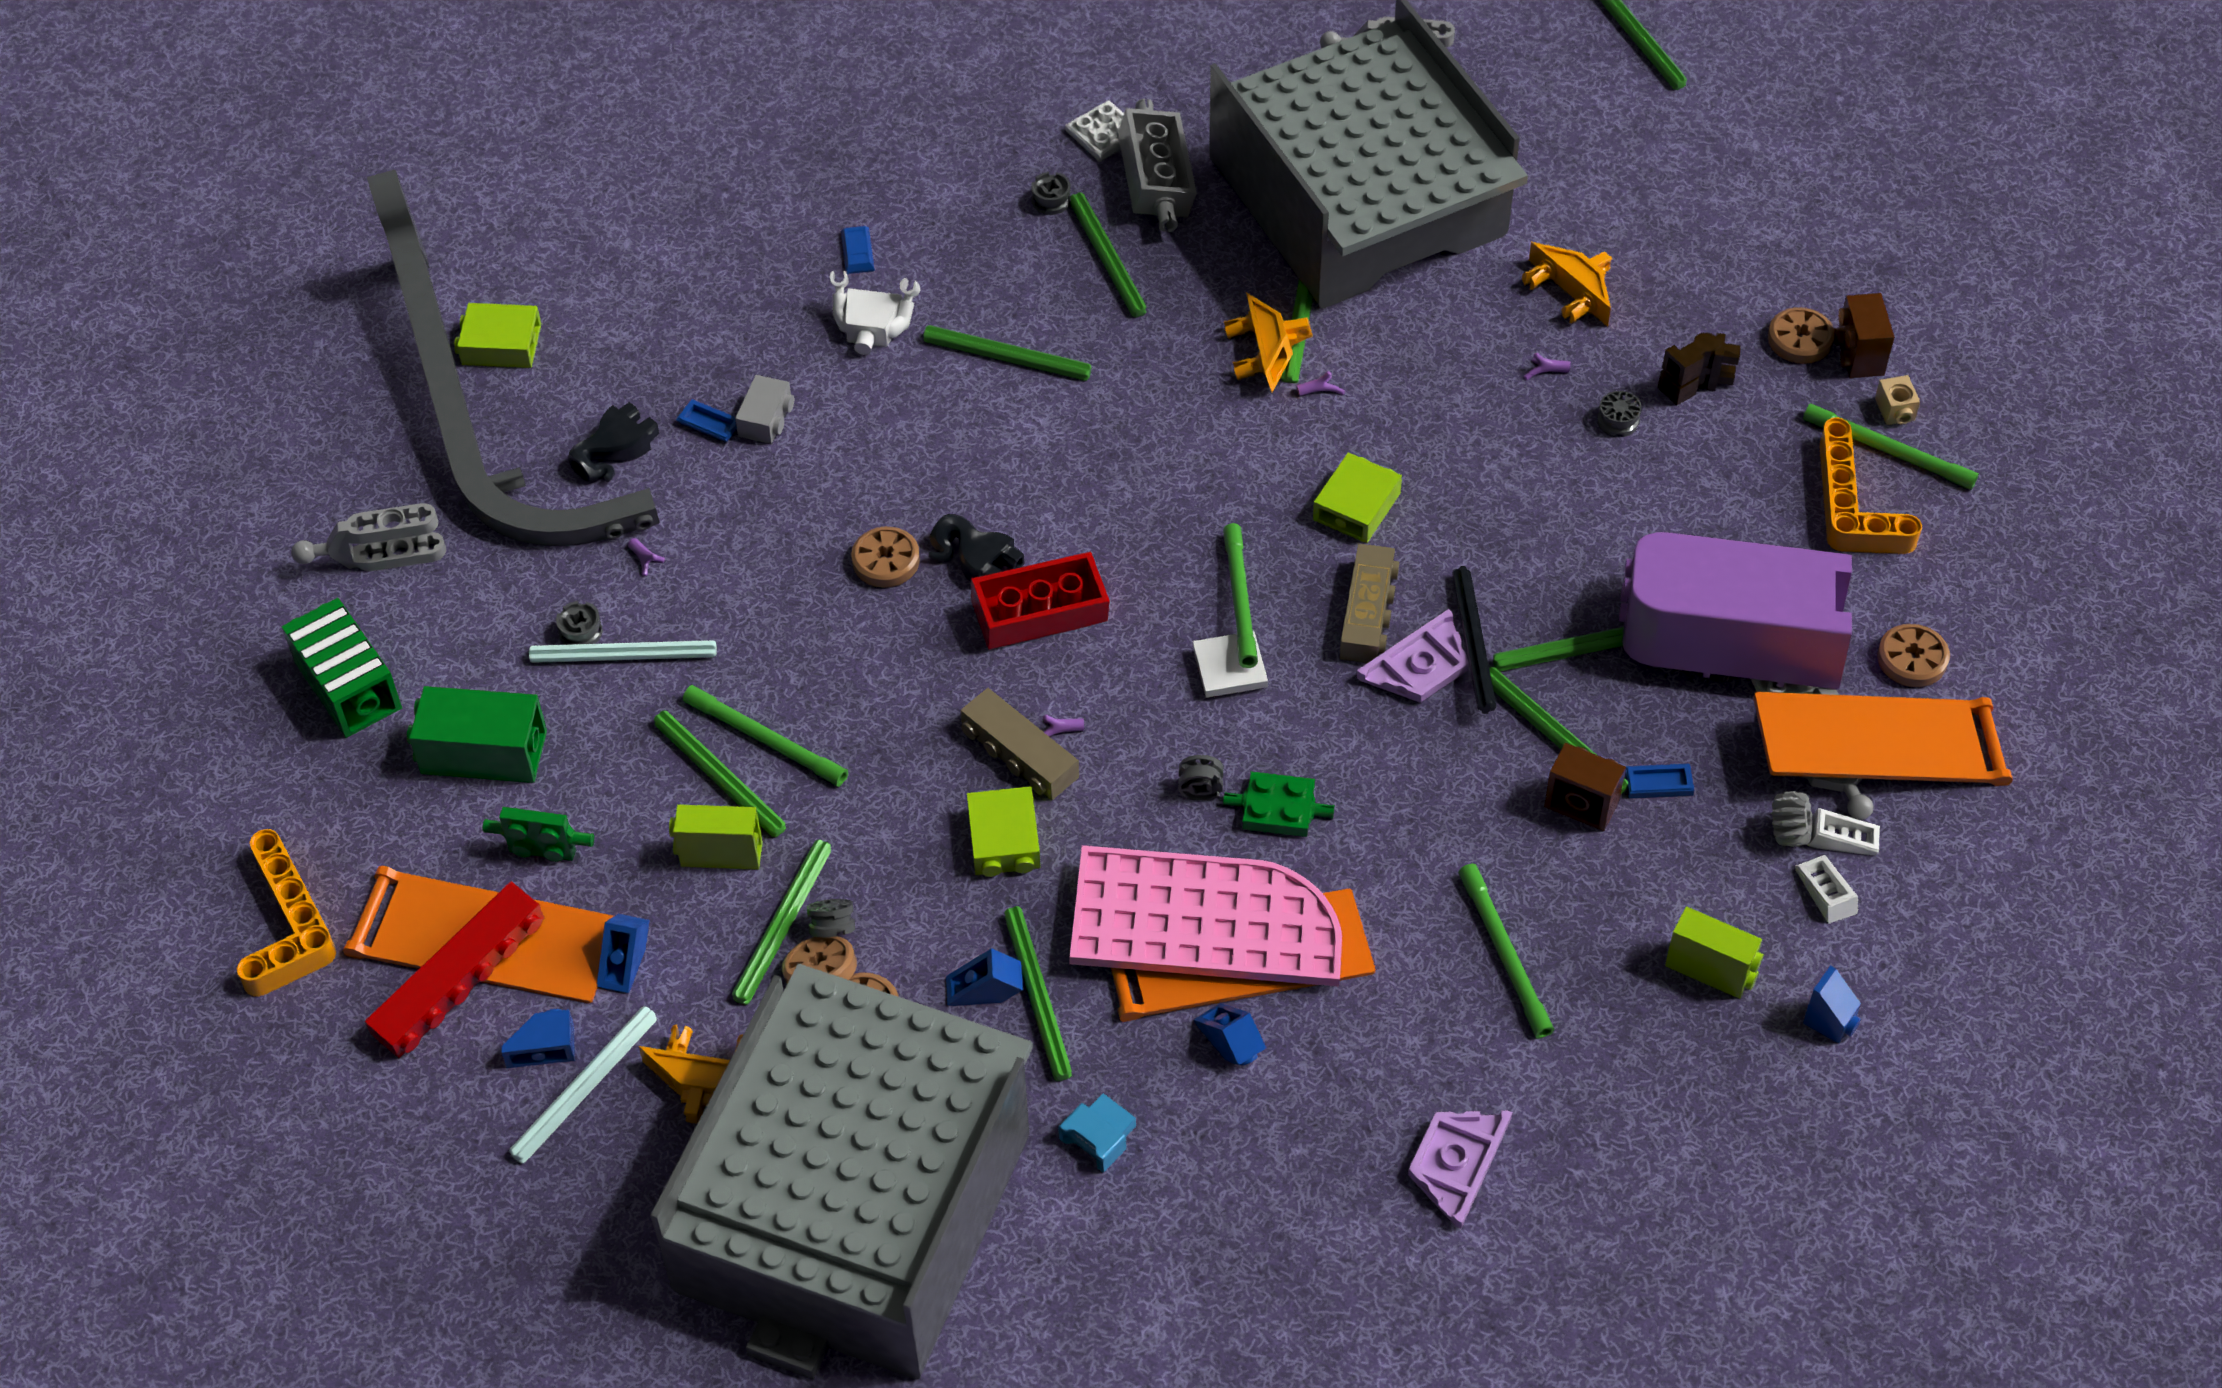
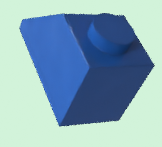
M617 914L605 922L597 987L625 993L630 992L646 950L650 920Z
M992 948L946 976L947 1005L993 1004L1006 1001L1023 990L1021 961Z
M1829 966L1813 989L1803 1024L1839 1044L1845 1034L1851 1037L1859 1026L1861 1019L1857 1017L1861 1003L1836 968Z
M1220 1003L1194 1019L1195 1024L1228 1062L1236 1065L1249 1064L1257 1058L1258 1053L1266 1049L1264 1041L1249 1012Z
M550 1009L546 1012L535 1013L501 1046V1053L506 1068L575 1061L574 1024L570 1010Z

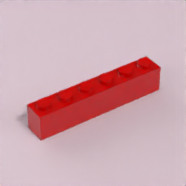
M510 881L364 1021L370 1034L398 1058L404 1053L413 1051L420 1043L421 1038L430 1029H434L442 1023L446 1013L455 1005L464 1002L470 990L477 983L485 981L492 974L494 967L503 958L510 957L516 951L518 944L527 935H532L539 929L542 921L545 919L540 905Z

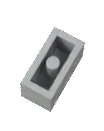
M755 375L735 418L738 437L769 444L773 443L776 434L780 435L783 431L786 412L790 413L794 406V395H791L789 382Z

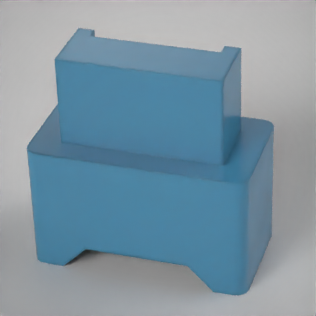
M1103 1093L1090 1107L1081 1103L1058 1126L1059 1139L1065 1144L1076 1143L1096 1159L1097 1169L1104 1173L1126 1150V1136L1136 1127V1118Z

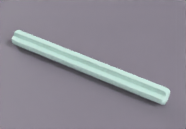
M713 640L538 645L529 648V659L532 663L715 657L717 654L716 642Z
M646 1006L641 1007L509 1150L511 1156L516 1161L525 1163L656 1022V1014Z

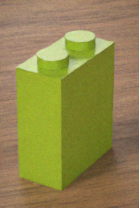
M468 303L465 315L462 314L460 318V336H456L454 344L455 353L460 355L462 365L532 368L541 329L538 307L531 305Z
M1347 453L1315 499L1313 520L1368 543L1401 494L1402 475L1391 469L1374 464L1363 457Z
M1032 786L967 793L975 875L993 877L1003 872L1016 871L1018 873H1028L1033 869H1040V850Z
M677 804L676 817L670 818L669 835L674 837L673 853L679 856L681 867L759 870L763 841L756 807Z
M1686 906L1672 933L1665 966L1740 999L1745 988L1752 990L1759 972L1757 970L1764 954L1759 952L1762 939Z

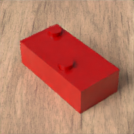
M1091 551L971 579V602L988 650L1108 621L1110 600Z

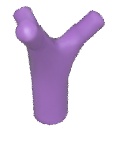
M1535 353L1532 362L1538 366L1525 374L1524 379L1529 380L1534 375L1544 372L1569 373L1570 361L1546 359Z
M1327 371L1318 379L1296 385L1299 396L1318 391H1330L1344 395L1345 390L1327 383L1332 378L1330 371Z
M632 538L628 542V547L638 556L641 562L642 576L648 575L649 562L657 561L664 563V557L652 553L637 538Z
M1049 715L1043 716L1044 723L1050 725L1044 731L1049 737L1061 732L1084 731L1083 718L1057 719Z

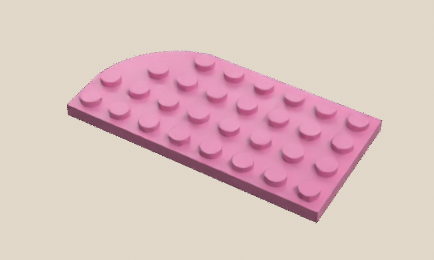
M1082 846L1069 964L1339 987L1342 932L1338 917L1321 891L1297 872L1264 860Z

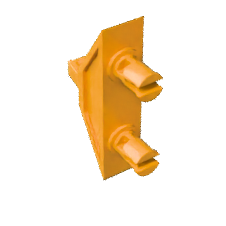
M1531 242L1529 261L1536 267L1522 274L1524 285L1531 283L1530 290H1533L1536 286L1546 281V279H1551L1575 299V301L1562 307L1561 313L1564 319L1570 316V323L1572 324L1589 312L1608 327L1611 306L1604 277L1611 268L1612 257L1606 252H1602L1589 259L1581 252Z
M1246 292L1250 307L1248 315L1223 322L1228 339L1245 334L1248 331H1253L1256 334L1260 352H1257L1258 355L1255 358L1233 362L1237 380L1263 372L1273 393L1293 355L1291 346L1312 337L1311 327L1307 317L1284 321L1281 313Z
M676 1024L671 1028L666 1050L639 1046L643 1063L681 1096V1102L686 1103L684 1110L686 1122L698 1124L704 1108L708 1105L730 1060L686 1053L693 1031L685 1026L679 1037ZM743 1034L738 1036L735 1050L737 1049L743 1037Z

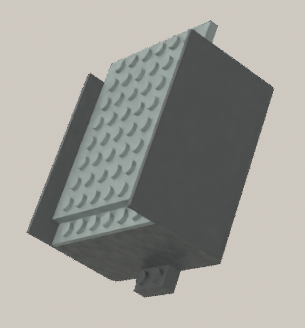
M1396 0L1395 21L1231 83L1216 63L1210 65L1209 158L1302 284L1307 287L1308 292L1320 308L1324 309L1368 291L1385 273L1443 250L1462 254L1502 238L1507 234L1510 224L1513 191L1515 188L1527 184L1528 180L1527 173L1517 162L1520 137L1407 0Z
M799 963L784 991L781 977L774 975L651 1213L671 1288L680 1295L758 1322L746 1346L748 1356L814 1380L829 1348L912 1379H920L1030 1135L1025 1063L1032 1050V1041Z

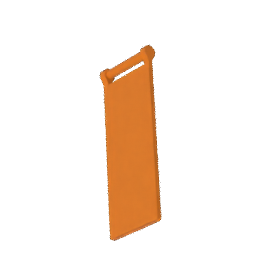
M1756 692L1753 696L1769 773L1774 776L1991 783L1995 786H2008L2013 782L2011 771L2006 768L1991 713L1994 707L1989 697H1981L1974 700L1777 692ZM1971 712L1979 715L1993 771H1987Z
M379 866L374 875L376 881L352 939L346 942L343 953L348 957L368 958L419 969L499 892L402 873L387 866ZM397 884L372 946L364 945L388 885ZM535 900L540 905L545 918L541 926L532 935H527L518 944L516 951L510 957L503 958L494 967L492 974L482 982L592 1003L598 988L597 978L605 922L614 916Z
M1343 889L1322 893L1333 907L1341 926L1340 981L1375 974V965L1352 890ZM1111 968L1120 1004L1118 1014L1122 1022L1137 1020L1148 1015L1315 986L1314 984L1135 970L1143 1004H1134L1125 969Z

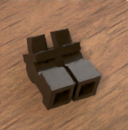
M1704 332L1696 335L1692 343L1681 349L1675 345L1665 349L1662 363L1663 370L1660 372L1657 388L1677 406L1696 395L1697 388L1707 386V391H1716L1717 383L1733 385L1736 365H1738L1740 359L1741 345L1725 343L1726 334L1716 333L1715 336Z

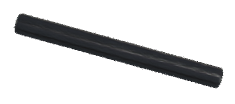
M1460 566L1459 569L1453 570L1452 576L1478 710L1482 711L1483 714H1488L1496 709L1493 685L1471 571L1466 566Z

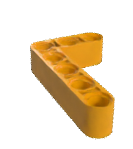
M1842 418L1828 419L1824 424L1819 445L1828 544L1837 551L1895 554L1913 552L1917 547L1922 530V523L1917 517L1909 514L1859 512L1852 429L1850 424Z
M263 829L256 832L251 837L250 847L293 935L244 957L238 963L237 973L245 991L249 995L257 997L268 994L327 966L336 956L334 943L321 915L279 835L271 829Z

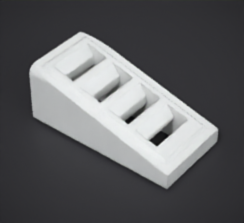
M1818 808L1813 814V835L1807 846L1873 856L1879 853L1880 826ZM1835 829H1839V834L1835 833ZM1849 831H1853V838L1848 837ZM1861 832L1867 833L1866 842L1861 841Z
M1825 855L1795 866L1796 872L1828 924L1857 914L1858 896ZM1822 870L1825 871V873L1815 877L1811 876V874ZM1827 881H1831L1830 883H1827V884H1825V885L1819 886V884H1821V883H1824V882H1827ZM1836 891L1838 892L1837 894L1831 895V896H1829V897L1827 896V894H1830V893H1833V892H1836Z

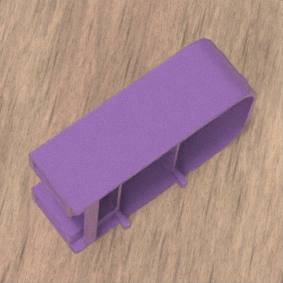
M1655 532L1645 535L1637 541L1633 559H1626L1624 573L1626 578L1622 584L1620 602L1625 603H1621L1619 621L1624 622L1622 639L1624 651L1630 658L1639 663L1654 667L1702 672L1704 678H1709L1710 674L1774 681L1777 682V687H1783L1784 683L1839 689L1852 635V613L1843 612L1852 574V555L1668 532Z

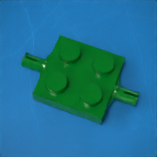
M1252 771L1249 786L1244 794L1225 792L1223 801L1224 806L1242 807L1244 814L1242 829L1302 837L1308 836L1309 824L1314 816L1333 819L1335 805L1315 803V779Z
M502 807L499 816L500 821L485 819L482 826L483 833L487 832L504 836L509 852L519 857L541 856L553 862H560L562 860L573 861L576 852L575 845L593 847L595 840L594 833L576 832L569 825L567 815Z

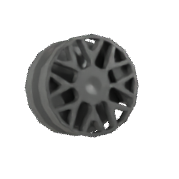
M1045 172L1036 176L1035 182H1032L1031 185L1034 208L1046 215L1060 214L1067 210L1071 201L1068 199V197H1071V183L1064 174L1056 172V175H1049V172Z
M1613 391L1602 397L1598 413V425L1601 430L1614 437L1616 435H1623V437L1632 435L1640 423L1642 409L1639 399L1626 391Z
M578 601L563 606V611L557 613L556 623L560 639L564 645L596 644L601 638L603 632L598 609L589 602L579 604Z
M1193 755L1183 759L1179 764V793L1190 800L1209 801L1219 797V792H1223L1222 778L1224 765L1220 760L1208 755Z
M827 899L809 904L807 906V915L812 921L809 923V934L814 937H837V933L842 931L844 935L855 930V919L851 918V914L854 911L853 902L847 899Z

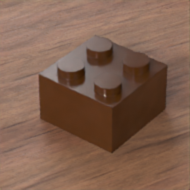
M1882 294L1846 295L1844 306L1839 309V326L1834 329L1835 345H1840L1841 366L1842 368H1847L1849 378L1885 376L1895 336Z
M1565 743L1549 773L1544 807L1605 831L1620 801L1626 767L1620 765L1615 760L1605 759L1590 753L1583 747Z

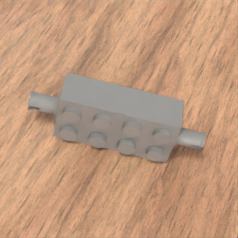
M1144 98L1136 102V109H1125L1118 130L1133 213L1158 215L1160 230L1165 232L1164 223H1166L1167 232H1171L1177 228L1175 216H1189L1197 192L1180 113L1155 111L1153 109V102L1147 99L1148 107H1146Z

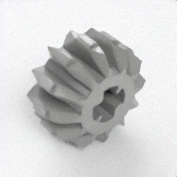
M1795 791L1776 794L1772 803L1773 811L1771 814L1777 843L1790 847H1800L1801 845L1809 844L1813 835V814L1809 797L1803 792Z

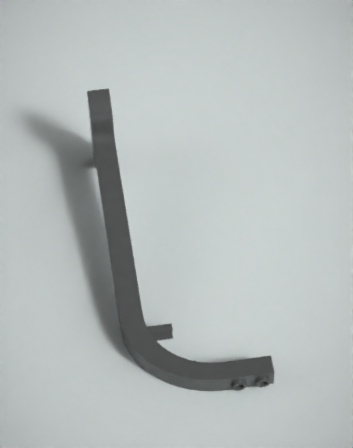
M396 169L367 177L374 204L391 250L451 470L464 501L474 515L485 525L506 537L521 542L549 546L578 545L608 538L616 539L625 533L635 530H646L653 525L659 524L660 521L650 488L581 508L551 510L520 503L504 494V492L526 486L520 467L491 476L487 475L428 271L430 265Z

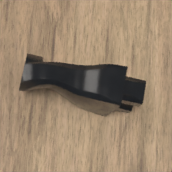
M630 402L619 409L612 405L603 414L596 433L571 448L568 455L569 464L574 472L585 481H595L604 477L606 482H610L615 475L613 466L607 463H593L590 460L631 461L643 456L651 450L650 442L659 434L658 424L650 417L637 424L636 421L641 418L640 412Z
M944 515L937 521L930 534V542L937 552L930 551L928 557L939 562H947L952 559L954 551L950 543L955 537L959 539L961 569L970 582L972 578L1002 572L1000 569L1003 566L1009 569H1016L1022 567L1025 563L1024 554L1014 547V538L999 532L978 531L970 521L960 515Z

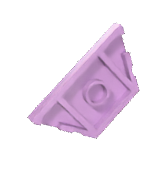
M1449 609L1358 669L1357 679L1421 703L1468 671L1469 662L1465 651L1461 647L1462 641L1459 632H1456L1452 612Z
M1468 1111L1462 1114L1436 1112L1411 1163L1408 1176L1448 1219L1460 1229L1511 1121L1512 1112L1501 1111L1500 1115H1480V1111Z

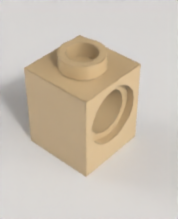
M1909 375L1879 380L1875 400L1886 425L1896 423L1907 424L1910 421H1914L1920 400Z

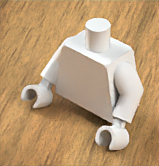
M834 271L831 272L830 281L835 287V293H832L833 316L839 329L846 333L847 341L855 343L854 349L857 353L862 355L870 354L873 345L887 347L892 338H896L909 327L914 307L912 298L916 297L920 292V285L916 280L914 281L913 289L910 291L906 290L908 279L903 278L901 280L900 289L904 293L903 299L900 294L849 288L847 293H844V288L849 282L847 273L844 271V280L837 283L834 281Z

